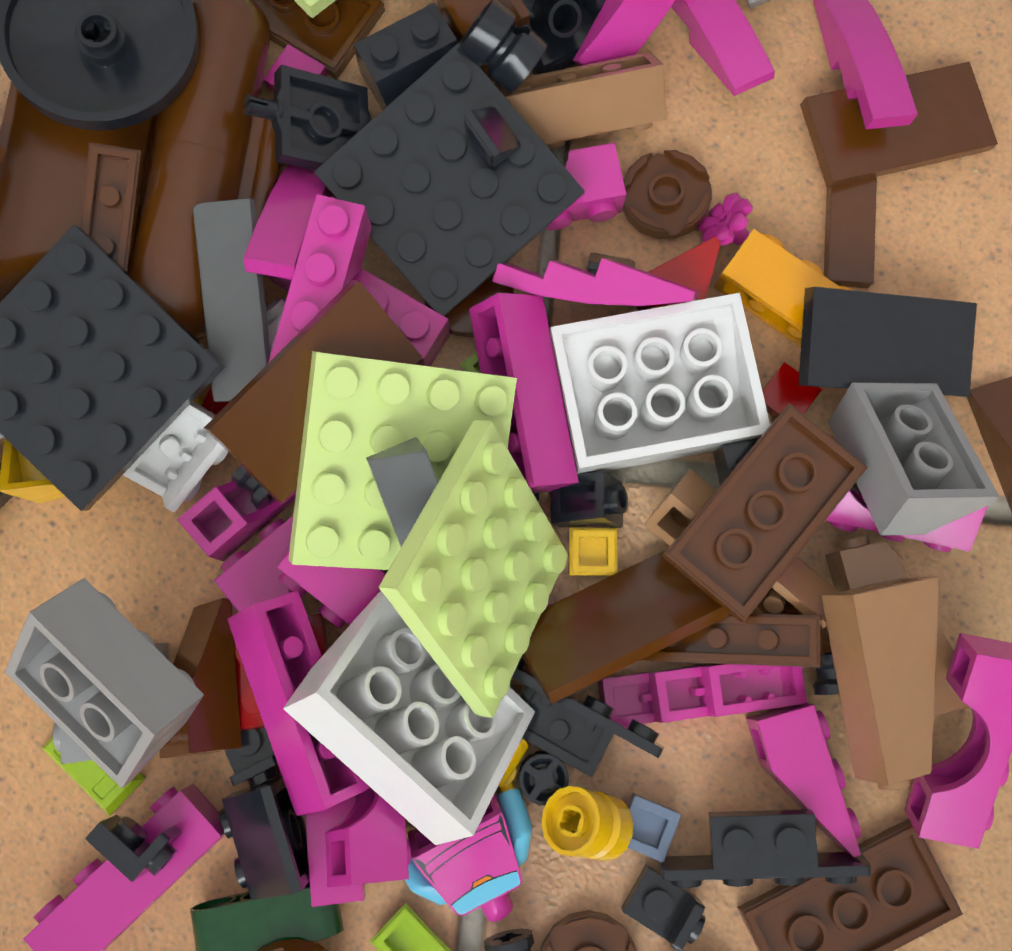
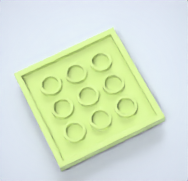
M312 351L289 562L292 565L389 570L401 547L366 457L417 437L428 453L437 481L439 482L474 420H491L508 448L517 378Z
M474 420L379 585V589L475 715L493 718L502 698L509 690L510 680L520 658L529 646L530 637L537 621L547 607L549 595L559 574L565 568L568 554L491 420Z

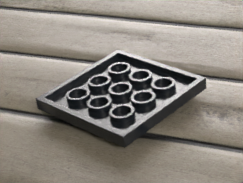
M460 43L454 46L314 171L337 199L366 206L372 226L370 233L372 240L432 309L444 317L495 273L498 263H507L585 193L584 189L483 70L457 50ZM490 106L495 107L519 140L520 148L495 167L493 165L490 166L465 131L464 115L470 110Z
M73 225L0 302V434L80 511L90 510L225 368L206 347L93 238L76 225Z

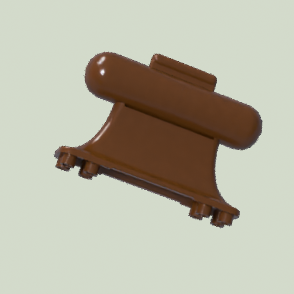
M191 0L200 29V51L194 73L182 93L168 107L139 124L102 131L86 130L64 125L50 119L31 106L11 82L0 130V146L8 150V155L0 169V302L73 225L80 227L89 142L140 150L144 154L129 274L197 340L206 335L193 206L206 202L255 199L256 218L258 221L268 197L277 183L280 163L275 162V132L271 120L247 116L243 113L245 109L243 107L244 99L247 94L257 97L261 96L270 47L269 21L263 10L254 0Z

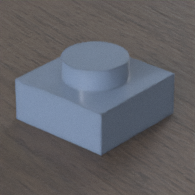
M632 793L627 807L631 811L634 826L633 837L628 848L664 863L681 814L676 810Z

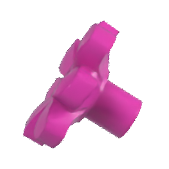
M730 193L725 197L723 205L720 202L717 203L709 212L712 217H705L704 221L698 226V230L703 234L702 241L705 242L716 236L722 246L731 242L735 245L743 244L749 236V231L745 228L749 221L746 216L753 210L749 200L742 199L738 193Z

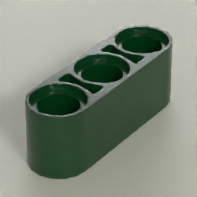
M310 881L302 891L291 895L251 900L249 892L209 900L190 908L196 951H257L280 940L301 939L313 942L332 937L344 930L339 904L311 906Z

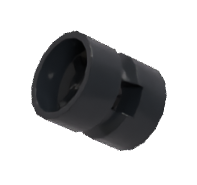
M491 0L467 30L457 50L479 67L487 65L489 67L488 77L510 94L517 89L535 67L545 52L548 42L528 25L518 28L515 25L516 14L500 0Z

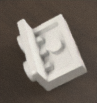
M193 401L134 462L123 476L162 496L164 507L174 513L183 501L189 502L196 495L201 486V478L211 465H218L228 453L204 429L216 415Z

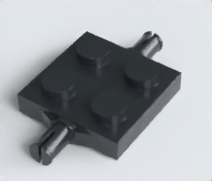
M280 65L274 73L273 100L247 94L243 104L245 108L243 110L244 115L271 120L275 132V162L310 170H317L372 120L368 110L367 87L285 65Z

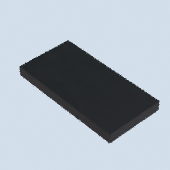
M824 287L805 288L798 386L848 389L851 383H936L944 396L970 397L977 303Z

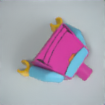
M516 768L502 789L499 788L501 794L496 796V793H494L474 836L435 845L417 828L408 832L409 823L405 818L406 835L408 834L411 846V861L408 866L409 879L405 881L413 893L438 905L448 904L456 915L464 916L480 907L487 920L491 922L502 920L509 915L513 909V903L508 892L518 888L523 882L519 866L528 859L532 836V823L520 789H515L513 784L517 773Z

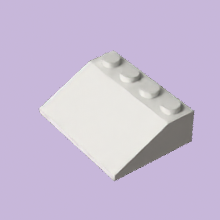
M740 293L550 327L577 474L610 471L716 451L724 444L759 438L770 425Z
M382 591L374 597L310 669L283 708L435 845L474 836L535 713L509 687L493 718L475 715Z

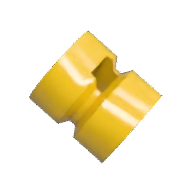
M567 786L558 789L548 799L543 809L541 825L547 843L560 855L609 861L618 858L627 850L633 837L634 823L631 811L624 801L618 797L582 787Z

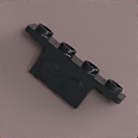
M520 658L512 678L526 685L520 697L535 711L522 737L524 740L590 777L594 776L614 735L621 737L657 758L661 756L665 747L656 742L659 736L658 732L634 719L631 720L629 726L611 718L614 708L590 695H587L584 702L569 695L551 704L533 674L523 669L526 663L523 658Z
M811 809L708 812L711 855L666 856L664 863L660 862L662 880L672 881V885L681 888L698 887L702 885V880H722L725 885L743 887L753 884V879H774V882L777 884L792 886L803 884L805 878L825 877L827 882L833 884H852L857 882V877L871 876V865L862 853L856 857L846 852L817 853L815 814Z

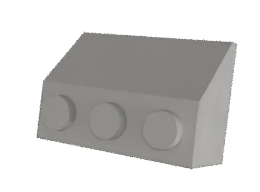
M851 383L828 421L837 442L868 467L856 483L880 536L927 534L984 508L999 498L996 489L936 383Z
M85 578L29 612L5 670V673L121 788L127 785L188 721L204 696L185 671L177 669L156 648L154 642L146 633L137 630L116 609L113 601L104 593L98 592Z

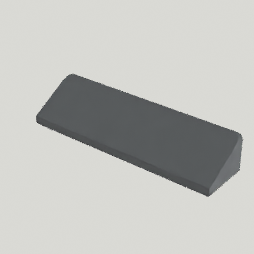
M250 198L206 202L193 206L208 350L225 366L211 382L213 399L216 402L231 401L268 364L270 358L262 274L245 272L243 259L257 224L255 199Z
M417 437L366 457L400 547H402L438 484L428 453Z

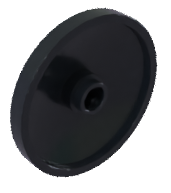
M0 0V63L5 73L31 106L50 119L64 125L86 130L102 131L139 124L168 107L182 93L194 73L200 51V29L191 0Z

